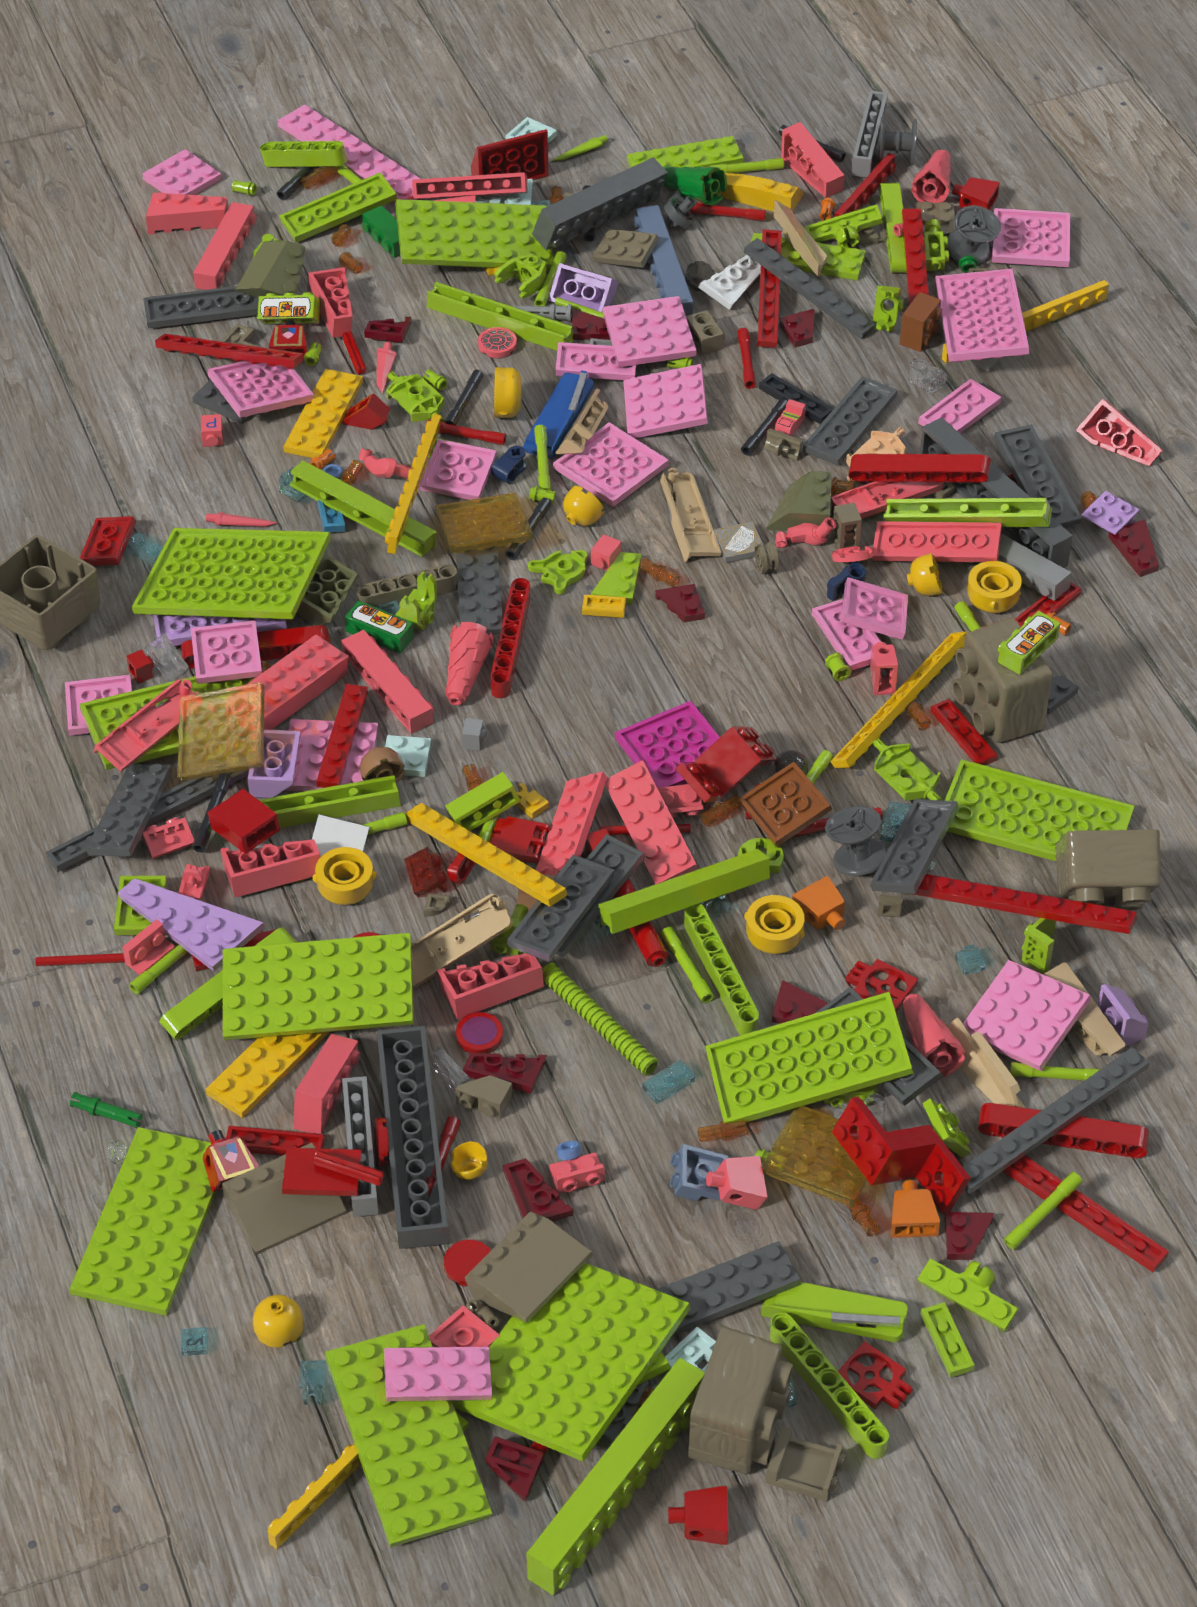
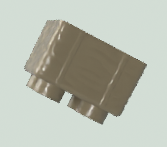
M40 535L30 538L0 563V624L7 630L15 632L36 645L39 649L50 650L57 647L63 637L78 625L85 623L89 616L100 606L96 568Z
M1013 617L989 624L986 627H981L966 634L964 648L956 650V662L961 671V676L952 681V690L957 702L961 705L969 703L972 707V719L978 733L981 735L989 733L997 743L1044 729L1052 682V672L1041 656L1020 675L998 663V648L1004 640L1007 641L1015 629L1021 628Z
M1159 830L1068 831L1055 845L1059 898L1096 905L1104 903V899H1115V908L1138 910L1143 908V903L1151 902V893L1161 884Z
M721 1326L691 1410L688 1458L743 1474L751 1472L754 1462L763 1465L768 1464L776 1434H772L776 1420H783L789 1403L791 1389H788L794 1367V1364L781 1360L782 1347L780 1344Z

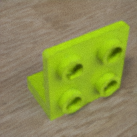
M1039 918L1034 924H1029L1024 931L1025 941L1022 946V961L1044 975V973L1050 970L1054 946L1052 937L1054 936L1056 921Z

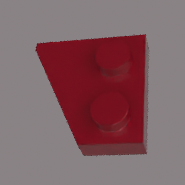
M695 584L655 590V598L663 600L667 604V608L671 612L676 613L678 618L684 623L705 619V612Z
M495 1436L485 1462L523 1501H527L543 1462L544 1452Z

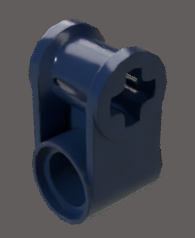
M521 446L510 447L493 463L491 475L511 484L526 469V462L524 460L525 449Z

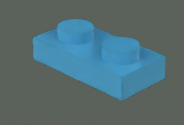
M318 500L317 505L324 532H345L343 514L338 510L335 511L329 508L322 501Z

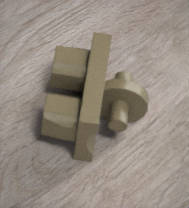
M770 428L767 430L764 449L774 452L776 456L783 455L798 460L803 439Z

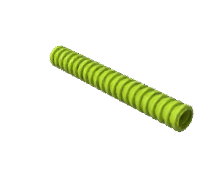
M548 963L542 968L544 983L549 985L560 998H563L564 1002L568 1003L589 1025H592V1028L597 1030L623 1057H626L627 1061L636 1066V1069L641 1071L643 1076L651 1074L657 1068L658 1059L653 1057L651 1053H648L649 1051L642 1044L634 1039L627 1030H624L617 1021H614L612 1016H609L598 1003H595L588 994H585V991L576 985L569 976H566L555 963Z

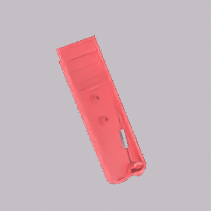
M871 482L832 496L830 508L834 509L838 505L855 503L860 517L863 519L886 511L887 499H919L943 490L944 482Z
M182 679L176 680L97 743L94 753L100 752L122 772L200 710L204 703L203 696L191 690V681L187 679L183 680V682H181ZM166 698L168 699V700H166V701H164V702H162L161 704H159V705L156 706V704L159 703L160 701H162V700H164V699H166Z

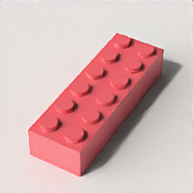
M314 635L228 697L226 717L253 736H255L256 729H274L347 675L348 655L318 635Z

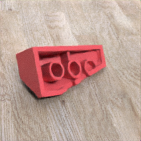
M1104 399L1097 404L1076 429L1090 443L1151 466L1163 452L1157 444L1124 414Z

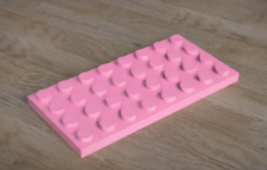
M1013 269L935 276L938 299H941V318L949 362L1002 358L1005 356L1019 357L1029 354V345Z

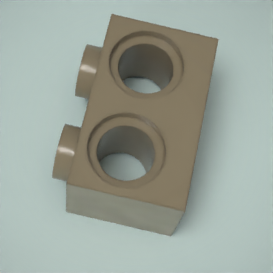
M708 310L686 316L694 344L701 355L723 349L725 333L723 329L719 328L716 319L710 315Z
M855 503L835 506L834 521L836 522V528L833 529L832 537L837 549L851 546L860 547L862 519Z

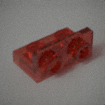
M425 847L404 859L413 892L417 897L437 887L443 893L448 891L446 886L448 879L441 869L443 862L437 852L433 853L428 847Z

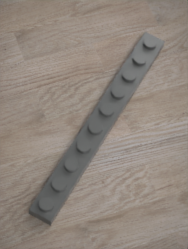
M240 754L162 793L146 827L212 795L217 778L222 772L232 777L230 785L247 777L250 768L249 762ZM97 827L45 852L46 858L57 872L89 857L86 848Z
M1133 1047L962 1166L971 1177L965 1190L971 1194L1144 1072L1148 1069L1150 1062Z

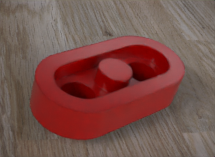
M458 852L447 869L450 881L462 884L476 862Z

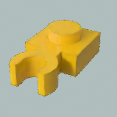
M523 783L519 784L520 792H517L521 801L517 803V807L531 819L549 808V802L538 792L532 790L529 793L526 785Z

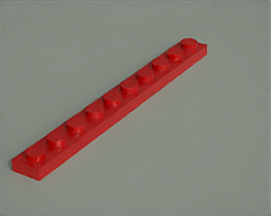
M925 874L916 894H913L1130 934L1137 920V913L1135 911Z

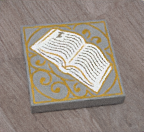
M753 521L713 529L725 563L755 557V545H763Z

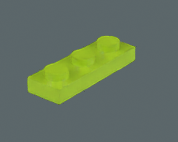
M943 1302L922 1308L920 1315L949 1377L974 1371L975 1365L946 1303Z

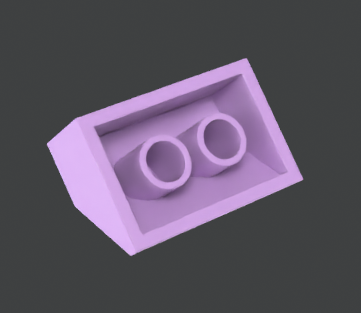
M559 263L548 301L555 303V299L559 297L603 313V307L610 306L613 302L619 282Z
M256 729L248 775L249 793L252 796L272 798L293 784L300 731Z

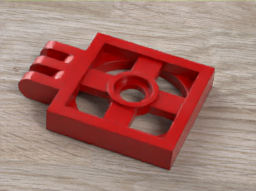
M876 959L872 966L857 961L854 965L855 967L845 977L848 983L856 986L854 991L863 999L873 997L867 991L866 985L876 989L874 996L890 992L891 997L895 998L892 1002L896 1013L903 1005L905 998L912 993L918 984V978L879 959ZM879 971L889 974L886 980H879L873 976ZM898 979L906 983L905 992L895 988V983ZM883 985H888L890 987V990L884 991L881 989V987Z
M865 1341L838 1370L839 1374L862 1401L873 1409H876L882 1401L892 1408L898 1409L901 1406L900 1402H904L907 1399L906 1395H910L913 1392V1388L901 1380L906 1375V1369ZM867 1355L876 1360L871 1366L867 1367L858 1362L861 1356ZM884 1367L892 1371L890 1383L880 1377V1372ZM849 1370L859 1375V1380L855 1385L848 1378L847 1372ZM872 1372L875 1377L871 1380L866 1379L865 1373ZM873 1386L880 1390L877 1392H865L867 1387Z

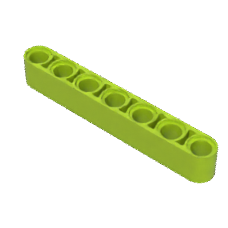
M880 183V202L887 235L886 244L890 272L906 273L903 235L897 237L893 231L894 225L902 223L903 202L900 183Z
M699 903L685 908L684 927L737 1032L740 1035L757 1031L759 1012L705 907Z
M280 927L255 946L297 943V941L283 927ZM223 970L161 1017L159 1023L175 1040L185 1036L223 1007Z
M786 1313L775 1314L770 1322L771 1341L781 1345L782 1355L789 1363L794 1364L793 1368L865 1454L873 1459L885 1456L888 1449L889 1432L794 1319ZM845 1402L848 1403V1405H842L840 1403ZM862 1421L864 1422V1424H858L856 1422ZM873 1440H878V1441H880L881 1443H874V1442H872V1441H873Z

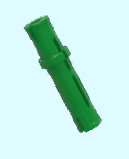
M74 1092L71 1098L80 1100V1102L70 1100V1107L87 1111L89 1115H100L136 1129L141 1125V1122L132 1120V1118L142 1120V1113L103 1102L99 1097L91 1098L78 1092Z

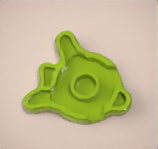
M562 550L556 551L545 559L529 561L528 570L533 573H544L541 575V582L553 585L556 594H564L569 585L583 578L588 554L584 550L571 551V554H562Z

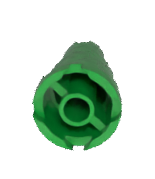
M699 166L663 167L668 172L664 180L665 187L674 191H680L686 197L690 196L707 205H716L723 199V196L720 195L722 192H726L727 177L724 170H720L718 167Z

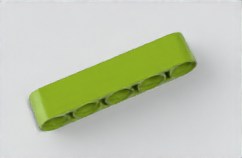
M341 141L266 142L259 148L264 165L267 167L341 166L348 161L343 142Z

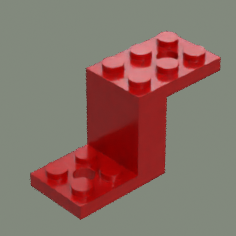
M732 726L695 761L682 762L675 769L704 803L719 802L759 766L771 765L776 759L773 756L774 751L766 743L764 745L758 739L760 735L753 727Z
M859 1096L851 1098L832 1130V1134L871 1186L916 1178L923 1189H928L931 1192L933 1201L942 1214L952 1210L971 1179L930 1125L886 1132Z

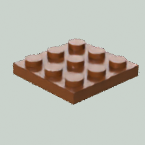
M792 762L739 798L740 804L775 847H778L832 810L828 801L795 762Z

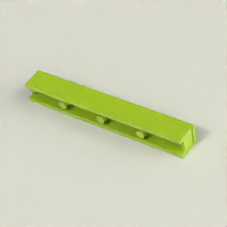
M435 282L434 289L427 292V308L487 328L503 327L515 333L517 338L558 351V342H574L573 326L439 282Z
M304 460L291 470V474L294 477L290 487L316 501H322L329 508L335 511L338 510L344 516L383 537L386 536L391 519H395L394 508ZM408 517L399 545L423 557L431 549L435 548L437 531Z
M1047 498L887 499V511L884 514V519L886 522L1002 523V527H1049L1052 507H1050Z
M394 775L259 800L277 813L280 828L317 822L318 815L339 818L401 806Z
M759 849L598 904L601 925H608L610 932L614 934L770 878V858Z

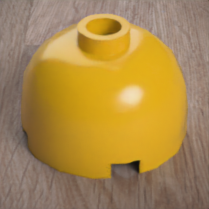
M573 486L563 501V509L567 521L572 525L577 524L579 526H589L596 523L605 512L602 511L603 505L592 493L588 492L585 494L581 491L582 487Z
M929 553L917 557L910 566V573L907 574L909 586H914L916 592L925 596L942 594L941 580L939 581V569L934 554Z
M275 1294L268 1296L254 1310L252 1319L254 1332L258 1340L269 1347H283L284 1343H288L291 1340L293 1343L303 1332L304 1318L302 1310L294 1299L286 1295Z

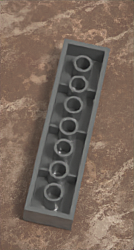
M654 157L543 208L532 235L545 250L552 247L556 248L562 242L570 241L581 233H587L591 228H598L603 223L609 220L612 221L621 214H627L636 207L640 208L645 203L656 200L660 195L659 192L665 183L664 180L668 172Z

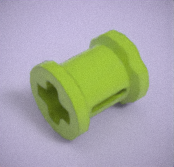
M840 653L831 654L826 658L825 666L831 669L834 680L843 681L850 676L851 668L845 665L843 656Z

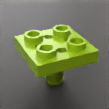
M931 1098L922 1103L934 1127L933 1130L944 1144L962 1158L971 1153L967 1146L969 1140L965 1133L960 1131L958 1127L960 1121L955 1113L952 1111L949 1113L942 1103L937 1104Z

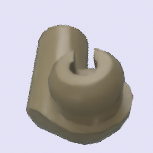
M474 1299L468 1301L466 1304L467 1309L489 1327L495 1328L498 1326L499 1319L488 1306L479 1304V1301Z

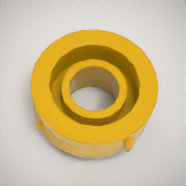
M495 367L494 418L515 417L520 412L522 404L521 375L518 370L512 367Z
M1000 561L982 562L971 569L969 573L968 598L981 611L987 613L1005 612L1014 607L1019 600L1022 582L1021 575L1013 566Z
M340 847L332 849L320 857L316 864L313 881L317 883L320 894L327 901L338 905H350L366 898L373 887L377 874L373 871L372 861L369 856L363 851L352 847ZM344 878H350L349 880H346V881L340 880V879H344Z
M780 895L761 897L754 901L744 914L747 937L750 943L762 952L769 954L786 953L794 949L805 936L803 910L798 903L788 897ZM773 926H775V927H780L781 929H776V930H775V929H770V928H768V927H773Z

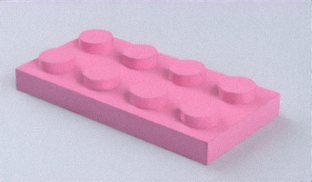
M558 342L555 376H562L565 373L580 375L581 370L587 371L588 378L625 380L635 377L636 365L618 367L613 346Z
M970 378L921 415L918 423L925 426L942 417L961 434L1001 403V396Z
M843 599L812 608V616L835 651L843 656L845 665H848L851 671L870 665L872 646L881 641L875 632L841 622Z
M489 1347L384 1349L386 1401L491 1400Z

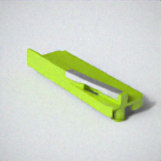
M800 1282L801 1285L766 1298L761 1307V1316L772 1318L777 1313H786L799 1324L889 1342H899L904 1337L903 1328L908 1313L907 1305L901 1301ZM856 1324H876V1328L856 1327Z

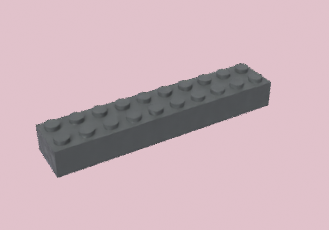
M942 417L922 427L920 454H982ZM992 462L990 464L988 480L985 482H951L955 485V490L964 498H1031ZM1052 516L1049 527H1002V533L1006 537L1063 568L1068 566L1073 535Z
M425 1026L377 1031L385 1118L387 1120L386 1127L389 1133V1158L399 1249L449 1244ZM435 1165L436 1173L434 1177L436 1181L429 1197L426 1182L427 1177L431 1176Z

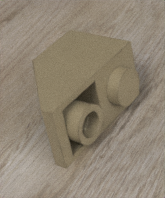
M491 1075L458 1085L456 1088L457 1104L467 1109L471 1108L482 1112L486 1116H493L501 1119L513 1098L512 1083Z

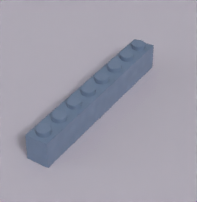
M659 206L636 208V216L633 217L634 227L638 228L637 232L657 234L659 238L658 243L647 260V264L650 263L651 275L654 276L655 287L659 288V298L679 296L685 316L692 315L693 300Z

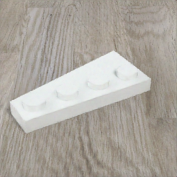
M746 255L734 265H729L724 271L714 274L707 281L701 282L699 288L730 310L760 275L761 265Z

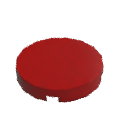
M385 1118L375 1119L374 1145L377 1167H386L388 1165V1160H384V1157H388L389 1133L387 1127H383V1124H387Z
M474 1239L456 1242L447 1250L444 1256V1271L451 1281L454 1280L459 1285L466 1287L468 1286L465 1280L467 1274L491 1250L483 1242Z

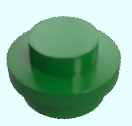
M967 255L959 260V267L965 273L969 272V268H977L978 260L973 256Z

